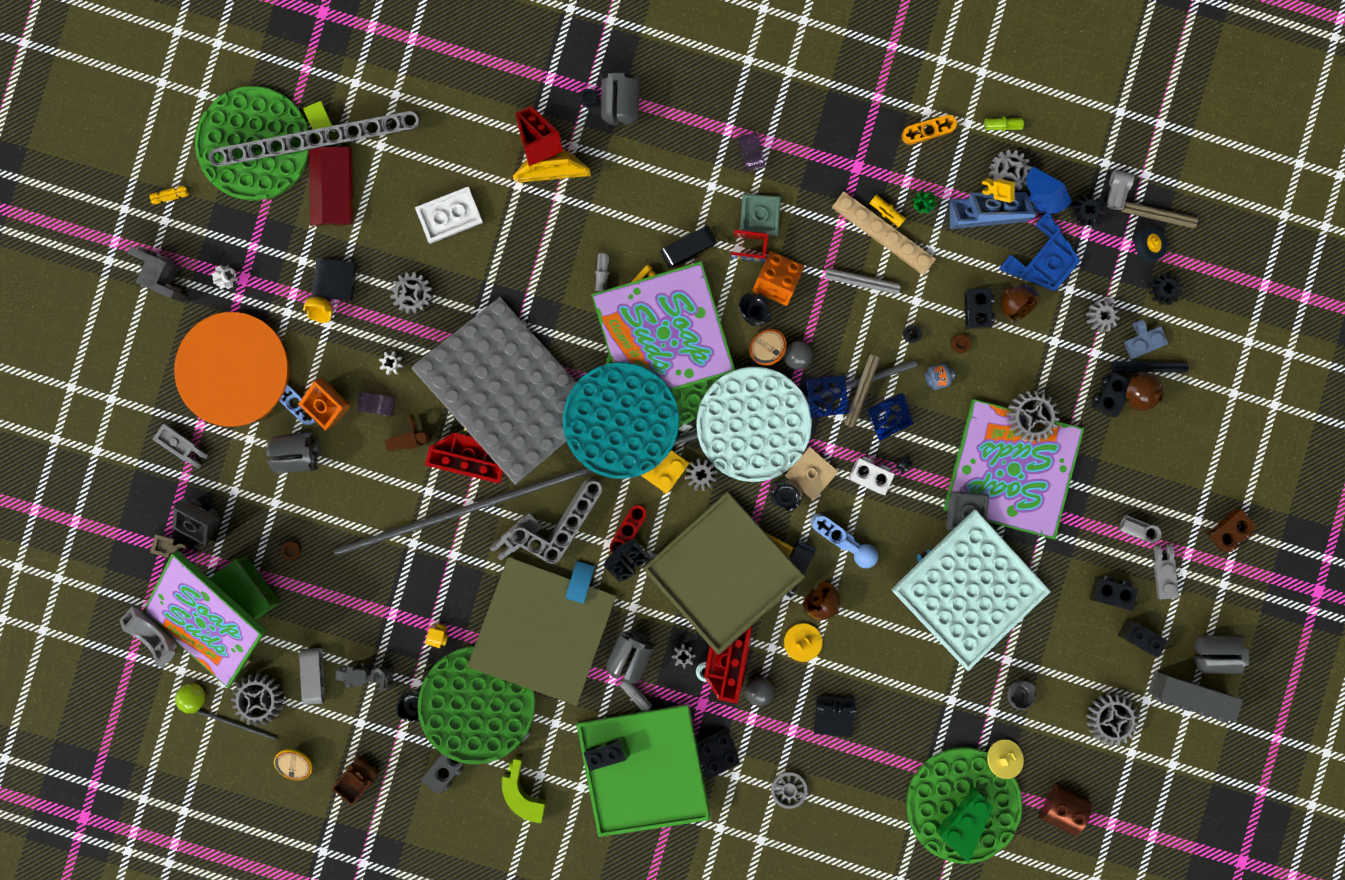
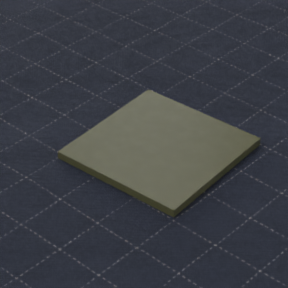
M728 491L643 567V570L718 655L726 650L805 578L800 570Z
M508 557L467 667L577 706L616 596L589 586L584 604L566 599L571 579Z

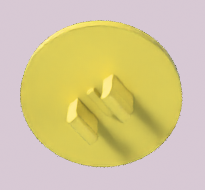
M996 741L988 751V765L997 777L1011 779L1021 772L1024 763L1023 754L1019 746L1013 741Z

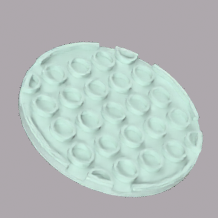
M745 367L727 373L708 389L698 409L696 426L701 448L709 461L718 470L738 480L760 482L782 475V473L799 461L809 443L812 419L805 396L792 380L772 369Z

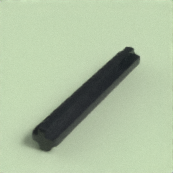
M1114 361L1111 364V370L1113 372L1185 373L1189 370V364L1187 362Z

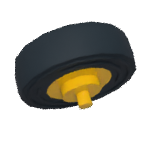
M1147 227L1137 233L1135 249L1143 260L1147 262L1157 261L1165 255L1167 241L1160 229Z

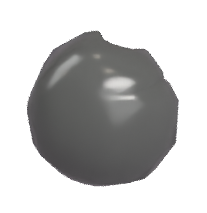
M794 341L788 344L784 360L793 369H804L810 366L814 360V351L808 343Z
M755 677L748 681L745 687V696L751 704L764 706L773 700L775 686L768 678Z
M1018 680L1012 683L1007 692L1010 705L1018 710L1030 708L1037 699L1035 693L1036 686L1029 681Z

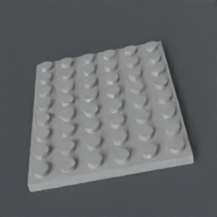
M500 297L411 368L515 485L566 442L563 430V411L567 397L576 382Z

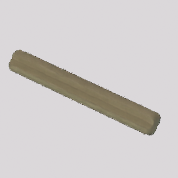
M1127 201L1125 202L1124 209L1121 210L1124 213L1190 228L1196 227L1198 222L1197 217Z
M869 355L844 422L849 427H855L880 361V357L877 355Z

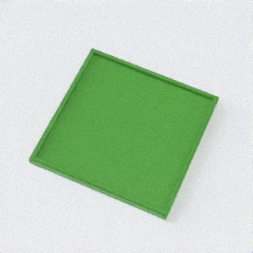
M689 704L576 723L598 837L711 820ZM621 737L625 738L630 753L626 761L589 771L584 756V751L588 747Z

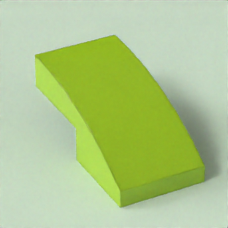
M321 101L303 108L313 130L333 126ZM335 129L330 132V138L334 141L339 139ZM315 133L318 141L320 142V136L317 133Z

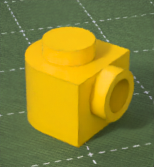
M441 623L432 624L429 628L425 644L436 648H441L442 645L445 646L449 636L446 634L447 626Z

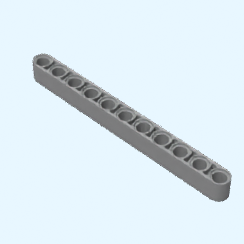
M407 111L213 149L209 153V160L215 166H226L412 130L419 126L420 118L416 113ZM408 115H413L416 118L413 126H408L405 122ZM391 118L397 122V126L393 130L387 127V121ZM371 122H375L378 126V130L375 133L368 131V125ZM351 126H356L359 130L356 137H352L349 134ZM334 129L340 134L339 139L336 141L330 138V132ZM314 133L320 136L318 144H313L311 141V136ZM294 137H298L301 140V146L298 148L292 145ZM277 140L282 144V149L279 152L273 149V143ZM257 144L262 146L263 149L262 154L259 156L254 153V146ZM237 148L243 151L241 159L235 157L234 152ZM217 152H221L224 155V160L221 163L215 159Z

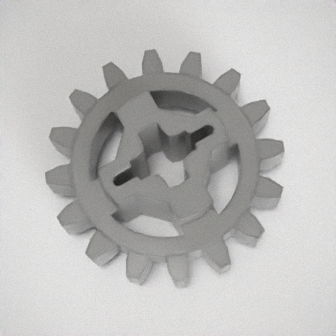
M1007 150L1005 155L1003 152H1000L998 157H994L992 160L995 164L989 166L990 169H993L989 176H993L994 179L992 180L994 181L999 178L1015 182V187L1020 190L1022 184L1026 185L1027 171L1032 168V166L1026 165L1030 160H1024L1023 153L1018 156L1017 150L1012 154L1010 150ZM999 164H1001V165H1000V167H1001L1000 173H998ZM1010 169L1013 170V172H1011V173H1008V172H1007V170H1010ZM1020 169H1022V176L1019 175Z
M406 272L405 278L399 275L400 281H393L396 287L390 288L394 292V295H391L390 298L396 299L393 305H400L399 310L402 312L406 309L407 314H410L411 310H413L414 314H418V309L425 311L423 306H429L430 303L427 300L433 298V296L429 295V292L433 291L432 288L427 287L430 282L428 280L423 282L424 276L420 275L417 278V273L413 272L412 276ZM409 281H416L419 283H416L415 285H410ZM408 288H410L411 290L414 291L413 294H414L415 299L412 298L411 296H408V295H410V292H409V289H408ZM424 291V295H423V298H422V300H421V299H420L421 293ZM413 302L415 305H414V306H408V305H405L404 303Z

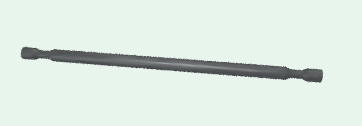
M201 710L197 711L198 714L264 737H269L273 740L277 739L274 735H269L268 733Z

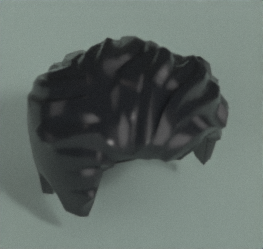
M747 293L740 299L739 311L744 320L751 326H762L771 319L769 301L763 295Z
M783 480L777 482L771 489L773 504L783 507L787 511L796 509L803 499L802 489L794 481Z
M413 689L404 692L400 696L396 706V713L400 719L410 722L420 721L418 715L419 690Z

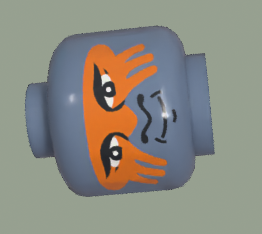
M941 363L929 366L927 372H925V379L928 387L939 390L950 387L952 379H955L953 368H949L947 364Z

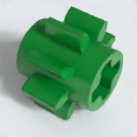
M922 189L913 197L915 201L913 207L919 213L926 212L929 214L938 205L935 203L937 196L931 190L924 192Z

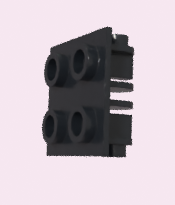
M817 695L814 734L852 737L854 714H856L855 699Z
M727 728L704 739L699 738L696 740L700 761L708 780L740 764Z

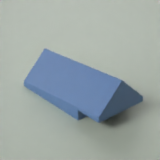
M982 192L970 193L969 199H950L949 202L950 229L1027 222L1036 215L1026 192H1015V200L1011 203L994 199V194L992 193L985 195Z

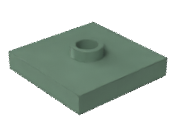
M742 194L740 230L778 236L781 197Z

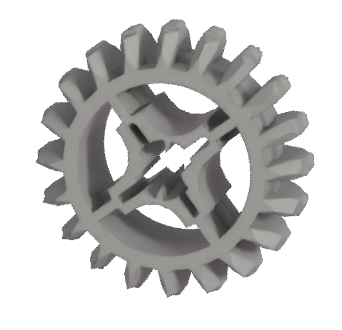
M1035 390L1032 394L1030 391H1026L1025 396L1021 393L1018 395L1019 400L1016 398L1012 400L1015 405H1009L1008 408L1013 411L1007 412L1006 415L1012 417V419L1007 420V423H1013V426L1009 429L1011 431L1017 430L1014 434L1016 437L1021 434L1022 441L1027 438L1028 442H1033L1034 439L1036 442H1040L1041 437L1044 440L1048 439L1047 433L1050 435L1054 434L1051 428L1058 427L1054 421H1059L1060 418L1055 417V414L1059 413V410L1053 409L1057 405L1056 402L1050 404L1052 397L1049 396L1045 399L1044 392L1039 395L1038 391ZM1028 401H1036L1030 410L1021 408ZM1043 407L1046 411L1047 418L1042 415L1041 411ZM1034 413V416L1037 419L1032 420V417L1029 414ZM1019 415L1025 420L1024 427L1020 423ZM1036 423L1044 425L1038 432H1030Z
M261 673L256 674V676L250 674L248 678H242V683H237V689L232 691L236 695L231 698V701L236 702L232 709H238L235 715L241 714L240 721L247 719V725L252 724V722H254L255 726H258L260 722L262 725L267 724V721L272 722L274 716H279L278 710L283 709V705L280 703L285 699L279 695L283 694L284 691H278L277 689L281 684L274 685L275 678L268 680L269 675L267 674L263 678ZM260 685L263 686V688L259 691H256L254 689L251 690L249 686ZM268 692L271 696V702L267 698ZM260 695V697H259L260 700H259V701H261V702L255 704V703H256V700H255V699H257V698H255V697H257V696ZM244 697L248 700V706L245 704ZM256 708H259L261 710H266L267 713L256 714L252 711Z
M1106 693L1105 698L1099 696L1100 702L1092 701L1095 705L1094 708L1088 707L1092 713L1086 714V717L1091 719L1086 722L1088 726H1092L1089 732L1094 733L1093 737L1095 739H1100V742L1103 744L1107 742L1109 746H1112L1113 743L1120 746L1121 741L1127 743L1126 737L1132 739V731L1138 732L1134 726L1140 725V722L1135 720L1140 717L1138 713H1134L1137 707L1131 706V700H1126V697L1123 695L1119 697L1117 693H1114L1112 696ZM1114 705H1120L1124 709L1125 714L1117 713ZM1105 709V714L1103 716H1100L1103 710ZM1125 723L1124 727L1120 730L1121 725ZM1100 725L1108 726L1112 734L1104 733Z

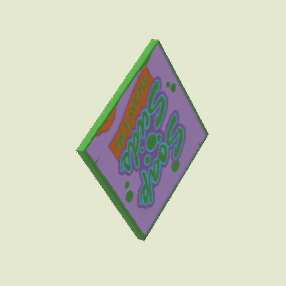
M702 261L591 294L612 363L626 362L643 366L657 374L671 391L714 379L735 370Z
M972 399L943 510L948 511L950 491L988 494L990 497L987 522L1055 540L1084 428L1054 421L1058 427L1051 428L1054 434L1050 435L1047 433L1048 439L1044 440L1041 437L1040 442H1036L1035 439L1033 442H1028L1026 438V440L1022 441L1021 434L1017 437L1014 435L1017 431L1016 429L1012 431L1009 429L1013 426V423H1007V420L1012 419V417L1007 416L1006 413L1013 410ZM1029 414L1032 420L1037 419L1034 415ZM1019 415L1020 423L1024 427L1025 420ZM1036 423L1030 432H1038L1044 425Z
M178 550L171 554L143 610L150 619L227 688L234 683L266 632L263 626Z

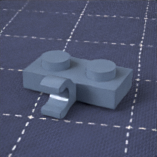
M1144 320L1132 323L1137 336L1123 341L1131 359L1168 344L1162 327L1158 326L1147 331Z

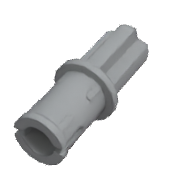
M598 254L597 271H595V291L607 290L608 275H610L608 272L609 254Z
M622 682L619 685L630 697V701L633 700L642 711L651 709L652 704L641 693V689L639 690L633 683L627 684Z

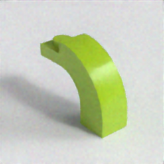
M516 755L514 760L509 762L508 772H511V774L504 773L502 777V791L505 801L519 817L527 821L541 823L546 800L531 797L523 791L519 780L523 756Z

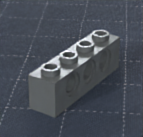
M441 754L420 781L439 795L442 790L446 792L452 785L450 780L454 775L458 777L464 770L462 766L464 763L457 762ZM440 768L448 769L449 775H442Z

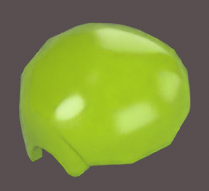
M187 683L177 691L175 703L178 709L185 714H194L204 706L206 694L203 688L196 683Z

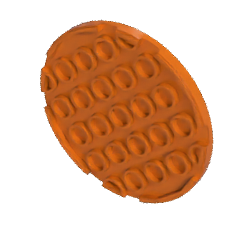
M224 312L200 321L186 334L176 354L174 374L176 386L182 400L195 415L215 425L239 427L262 419L273 410L282 395H284L286 385L288 384L290 368L288 354L281 338L273 328L262 320L245 313Z

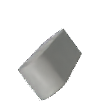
M321 648L301 649L299 661L302 702L304 705L323 704L325 702L323 651Z

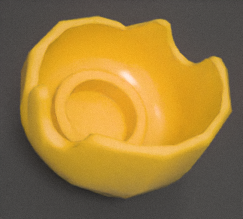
M314 296L308 298L304 303L303 311L307 310V317L320 323H329L331 321L333 306L328 300L323 297Z

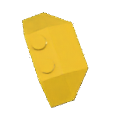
M563 149L562 152L555 156L549 157L530 167L526 160L513 175V180L515 183L586 177L591 176V171L569 151L565 152V149Z

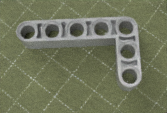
M588 478L582 483L548 539L543 538L523 525L515 524L509 530L512 541L548 563H557L602 492L601 484L593 478ZM596 484L595 491L588 492V486ZM586 500L585 507L579 509L577 506L578 502ZM570 517H576L574 524H567ZM522 530L524 532L523 536L515 538L514 534L516 531ZM560 533H566L564 540H557V536ZM539 540L540 544L538 547L532 548L530 546L531 542ZM549 550H556L553 557H547Z

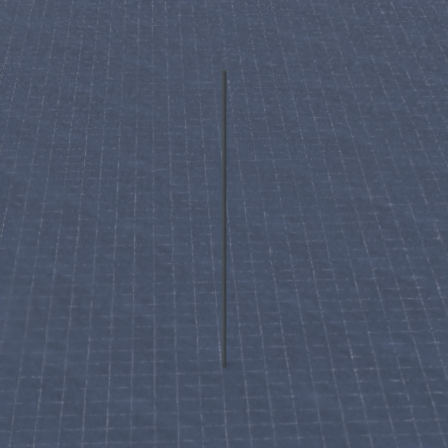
M916 360L876 372L872 382L916 368ZM861 377L805 395L807 403L857 387ZM697 431L677 437L674 446L698 439ZM584 467L335 548L333 551L335 556L572 480L593 473V471Z

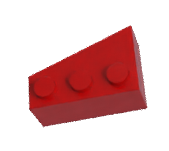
M530 106L515 113L529 167L563 151L559 131L536 109Z

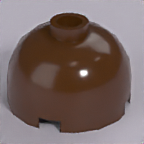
M1018 285L1014 288L1011 286L1004 292L1005 296L1002 299L1001 308L1007 319L1011 323L1017 322L1015 318L1019 316L1024 318L1037 306L1036 299L1040 300L1041 297L1030 286Z
M1138 372L1137 374L1140 375L1137 378L1133 377L1127 388L1126 398L1129 399L1130 403H1127V406L1139 411L1151 410L1163 400L1164 392L1161 381L1150 373Z
M827 581L819 583L820 587L816 591L812 588L803 601V606L805 607L803 611L813 619L820 621L835 617L839 612L841 604L839 592Z

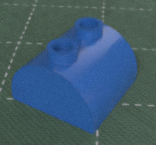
M1035 167L1031 168L1026 178V184L1031 193L1029 200L1034 203L1033 208L1041 214L1043 212L1058 213L1066 209L1072 201L1064 183Z

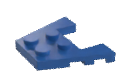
M1044 213L1035 226L1050 237V239L1026 267L1010 255L1000 266L999 270L1051 291H1056L1080 260L1069 242L1063 237L1059 226L1051 218L1052 215Z

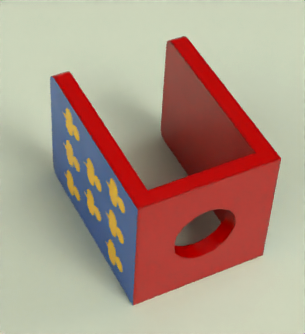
M735 230L734 237L763 240L762 255L732 252L731 259L764 263L768 234Z

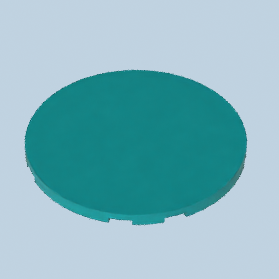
M615 362L589 371L574 385L564 406L563 430L570 450L585 467L605 477L617 479L632 478L651 471L670 453L679 430V412L673 393L657 374L637 364Z

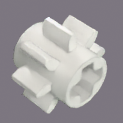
M220 265L215 268L216 272L211 274L213 276V283L219 286L220 289L225 287L229 289L234 286L233 282L238 280L236 278V271L229 268V265L224 267Z
M394 351L392 355L385 352V357L379 359L383 365L380 369H387V375H390L391 371L398 374L397 370L399 367H404L400 365V361L403 358H396L397 354ZM390 359L395 361L393 363L394 367L388 366V364H390Z

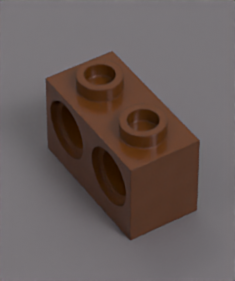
M1233 509L1206 535L1220 551L1233 552L1239 547V543L1243 539L1245 540L1252 536L1253 530L1257 526L1242 509ZM1239 521L1242 522V528L1240 530H1238L1237 524ZM1224 534L1228 536L1226 543L1223 542Z

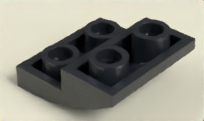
M316 259L312 297L319 296L326 299L353 301L357 263Z
M633 538L616 549L604 562V567L620 582L628 580L631 576L635 575L634 567L645 564L651 558L645 548Z

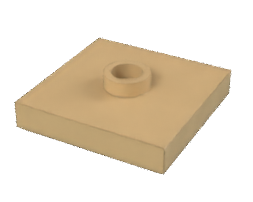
M809 447L802 454L799 461L784 476L790 481L797 483L801 487L802 492L814 501L836 476L838 471Z

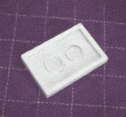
M469 187L415 207L429 244L483 224Z

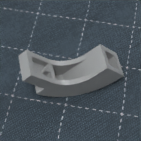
M132 606L119 620L124 632L143 642L151 651L156 665L163 668L167 662L172 660L177 644L173 638L144 612Z

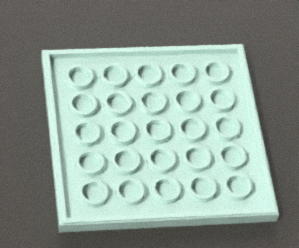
M975 509L891 589L967 671L1051 592Z

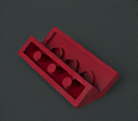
M319 147L309 150L310 226H345L353 224L352 148Z

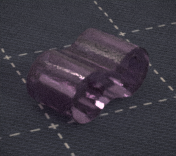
M757 132L739 136L738 143L745 171L764 168L765 162Z
M360 392L357 411L393 417L396 398Z

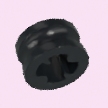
M915 325L907 327L903 332L904 340L908 343L917 342L921 338V330ZM913 329L916 331L915 335L917 337L910 339L907 332Z
M905 455L895 468L900 469V473L904 474L912 465L913 460H908V456Z

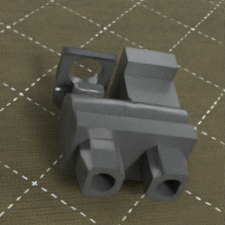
M355 662L350 666L343 665L342 668H337L336 680L345 681V686L359 687L367 682L379 683V691L383 689L388 690L392 685L394 668L373 665L362 666L361 662Z

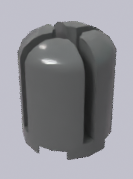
M609 73L608 78L602 76L601 117L606 123L617 126L623 123L626 126L637 121L639 118V76L635 75V79L625 76V73Z
M315 432L276 435L270 438L266 446V456H272L267 459L271 470L275 473L318 470L320 466H316L317 456H321L319 439H314L313 437Z
M622 628L606 663V669L612 677L618 679L632 647L636 648L622 682L627 684L637 683L641 679L657 644L655 642L653 645L647 640L648 635L632 629V632L623 631L624 628Z
M1202 635L1198 637L1194 643L1193 651L1207 655H1194L1197 669L1204 674H1247L1244 672V667L1249 666V649L1244 647L1242 640L1246 639L1244 635Z

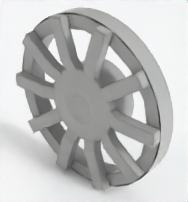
M781 773L772 783V797L783 808H796L806 799V782L797 773ZM790 775L796 777L793 782L790 780ZM787 776L788 782H785L782 777ZM780 779L783 785H779L776 783ZM798 779H800L802 784L795 785ZM778 787L781 791L774 792V788ZM804 787V793L797 791V789ZM783 794L780 800L776 798V795ZM796 794L802 795V798L798 800ZM785 798H788L787 804L782 803ZM794 798L797 803L791 805V799Z

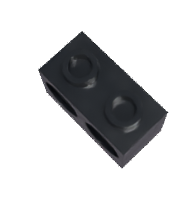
M967 289L964 291L965 330L989 329L995 323V314L992 313L994 294L991 293V289ZM976 295L983 297V304L976 302ZM977 314L983 315V324L977 322Z
M1115 372L1105 375L1101 381L1102 387L1100 391L1096 392L1092 398L1094 403L1091 407L1110 418L1118 417L1127 400L1126 392L1130 380ZM1114 381H1116L1119 384V389L1117 391H1115L1112 386ZM1105 398H1108L1110 401L1108 408L1103 403Z
M1102 575V579L1095 577L1090 600L1133 611L1138 588L1132 587L1133 583L1123 580L1120 583L1113 582L1114 578ZM1107 585L1108 592L1103 595L1102 587ZM1123 590H1126V592H1127L1126 598L1121 599V597H1120L1121 592H1122Z
M1129 619L1125 621L1118 634L1119 637L1158 658L1168 642L1161 636Z
M621 737L588 747L584 751V756L589 771L626 761L630 753L625 738Z

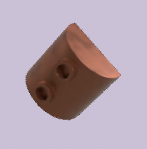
M1054 783L1038 818L1073 836H1078L1089 821L1092 804L1088 799Z

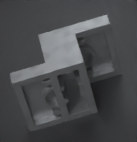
M130 246L128 254L145 261L135 283L185 303L188 296L182 294V289L172 285L180 268L174 265L175 261L139 246L136 249Z

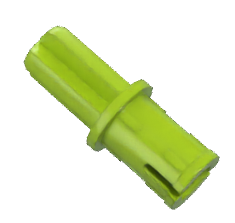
M1003 116L1002 118L995 119L985 118L984 122L985 131L1002 130V132H1005V130H1022L1024 127V120L1022 118H1006Z

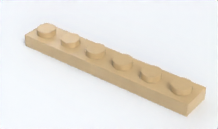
M844 191L832 206V209L922 275L928 271L936 260Z

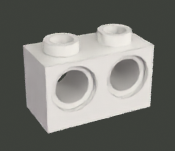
M867 457L857 458L848 480L881 495H886L895 474L891 473V469L884 465H880V467L873 465L874 461ZM863 465L868 469V473L864 477L860 476L858 472L859 468ZM880 473L885 476V482L881 485L876 482V477Z

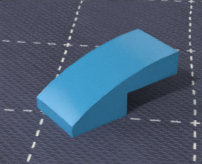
M576 561L566 599L584 604L595 566Z

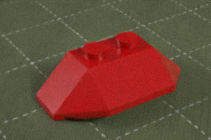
M452 433L429 446L424 465L499 484L503 475L501 468L473 437L458 433Z
M752 626L720 655L711 646L709 648L704 678L718 700L737 704L739 702L751 647Z

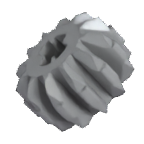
M1098 300L1095 302V306H1089L1091 312H1087L1086 316L1090 317V319L1086 323H1093L1091 326L1092 330L1097 328L1099 333L1103 332V330L1109 332L1111 327L1117 326L1115 321L1120 320V317L1115 316V313L1119 312V309L1113 310L1115 303L1108 305V300H1103L1102 303ZM1101 313L1105 314V316H1103L1105 317V319L1103 320L1100 318L1102 316L1100 315Z
M697 459L698 466L690 462V465L694 468L693 470L686 468V471L691 472V475H686L685 479H693L688 485L691 486L695 482L694 490H698L699 484H701L702 491H705L704 484L711 488L712 484L709 480L714 482L717 480L711 477V474H717V471L710 472L714 464L712 463L706 467L707 459L704 460L703 465H701V460ZM701 469L705 470L706 478L698 480L696 472H700Z

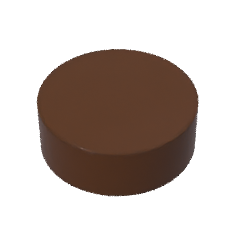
M958 334L952 338L951 348L954 352L962 354L970 349L971 341L968 336Z
M295 541L286 542L281 547V554L286 560H295L302 553L300 544Z

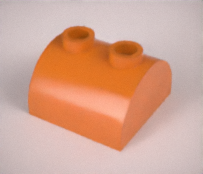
M323 377L313 382L298 403L325 431L332 427L350 407L347 400Z

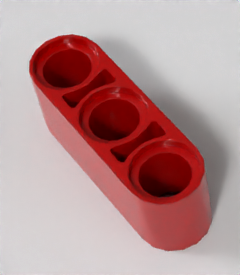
M635 505L630 509L610 543L611 553L615 551L613 548L615 542L624 544L635 537L647 515L646 509L643 506ZM636 508L643 511V517L640 519H636L632 515L633 510ZM625 525L633 527L634 532L632 535L627 536L623 533Z

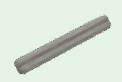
M831 268L826 270V279L898 294L900 291V284Z

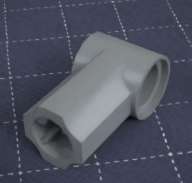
M1116 169L1112 172L1109 181L1111 188L1106 207L1113 210L1124 209L1128 191L1134 182V174Z
M1127 515L1120 522L1119 531L1140 538L1143 541L1153 543L1161 538V530L1157 526ZM1151 528L1154 534L1149 539L1146 532Z

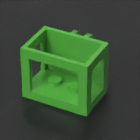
M248 556L233 560L209 578L256 621L281 603Z

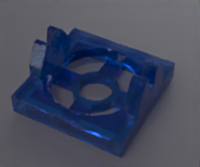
M845 375L806 380L810 418L849 414ZM823 383L824 390L821 394L813 395L816 387ZM829 383L837 385L841 392L834 393L830 389ZM825 391H830L833 394L831 402L823 400L822 395ZM842 398L840 405L835 410H832L834 400ZM814 401H822L826 404V411L819 409Z
M903 393L867 409L869 422L879 441L914 425ZM899 405L901 410L897 412L892 411L891 406ZM885 409L886 414L884 418L877 421L879 413ZM896 415L893 421L887 422L888 416ZM887 424V425H890L891 427H889V428H882V427H880V426Z

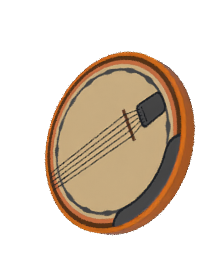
M774 329L760 332L751 342V357L760 365L768 366L775 364L786 352V339L781 332Z

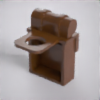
M409 413L408 417L413 432L386 439L384 442L387 451L395 452L402 449L411 450L423 446V443L428 444L432 437L427 432H418L415 417Z
M359 755L349 765L331 790L353 806L364 791L375 781L380 772L375 766H372L365 758L363 759Z

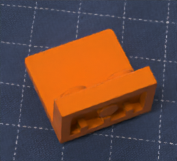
M769 251L752 291L787 306L804 269V265Z

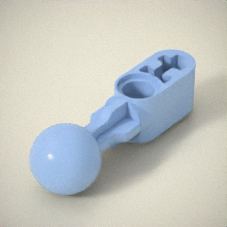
M817 513L812 516L810 520L812 528L843 551L848 550L853 553L854 560L858 566L871 568L877 563L878 551L874 546L858 544L854 541V536L823 514ZM822 521L826 526H828L827 529L818 525L817 522ZM835 530H839V537L833 539L831 537L832 532Z

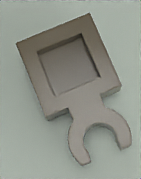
M155 534L150 553L170 558L173 552L179 551L180 548L186 549L188 545L184 543L175 545V538Z

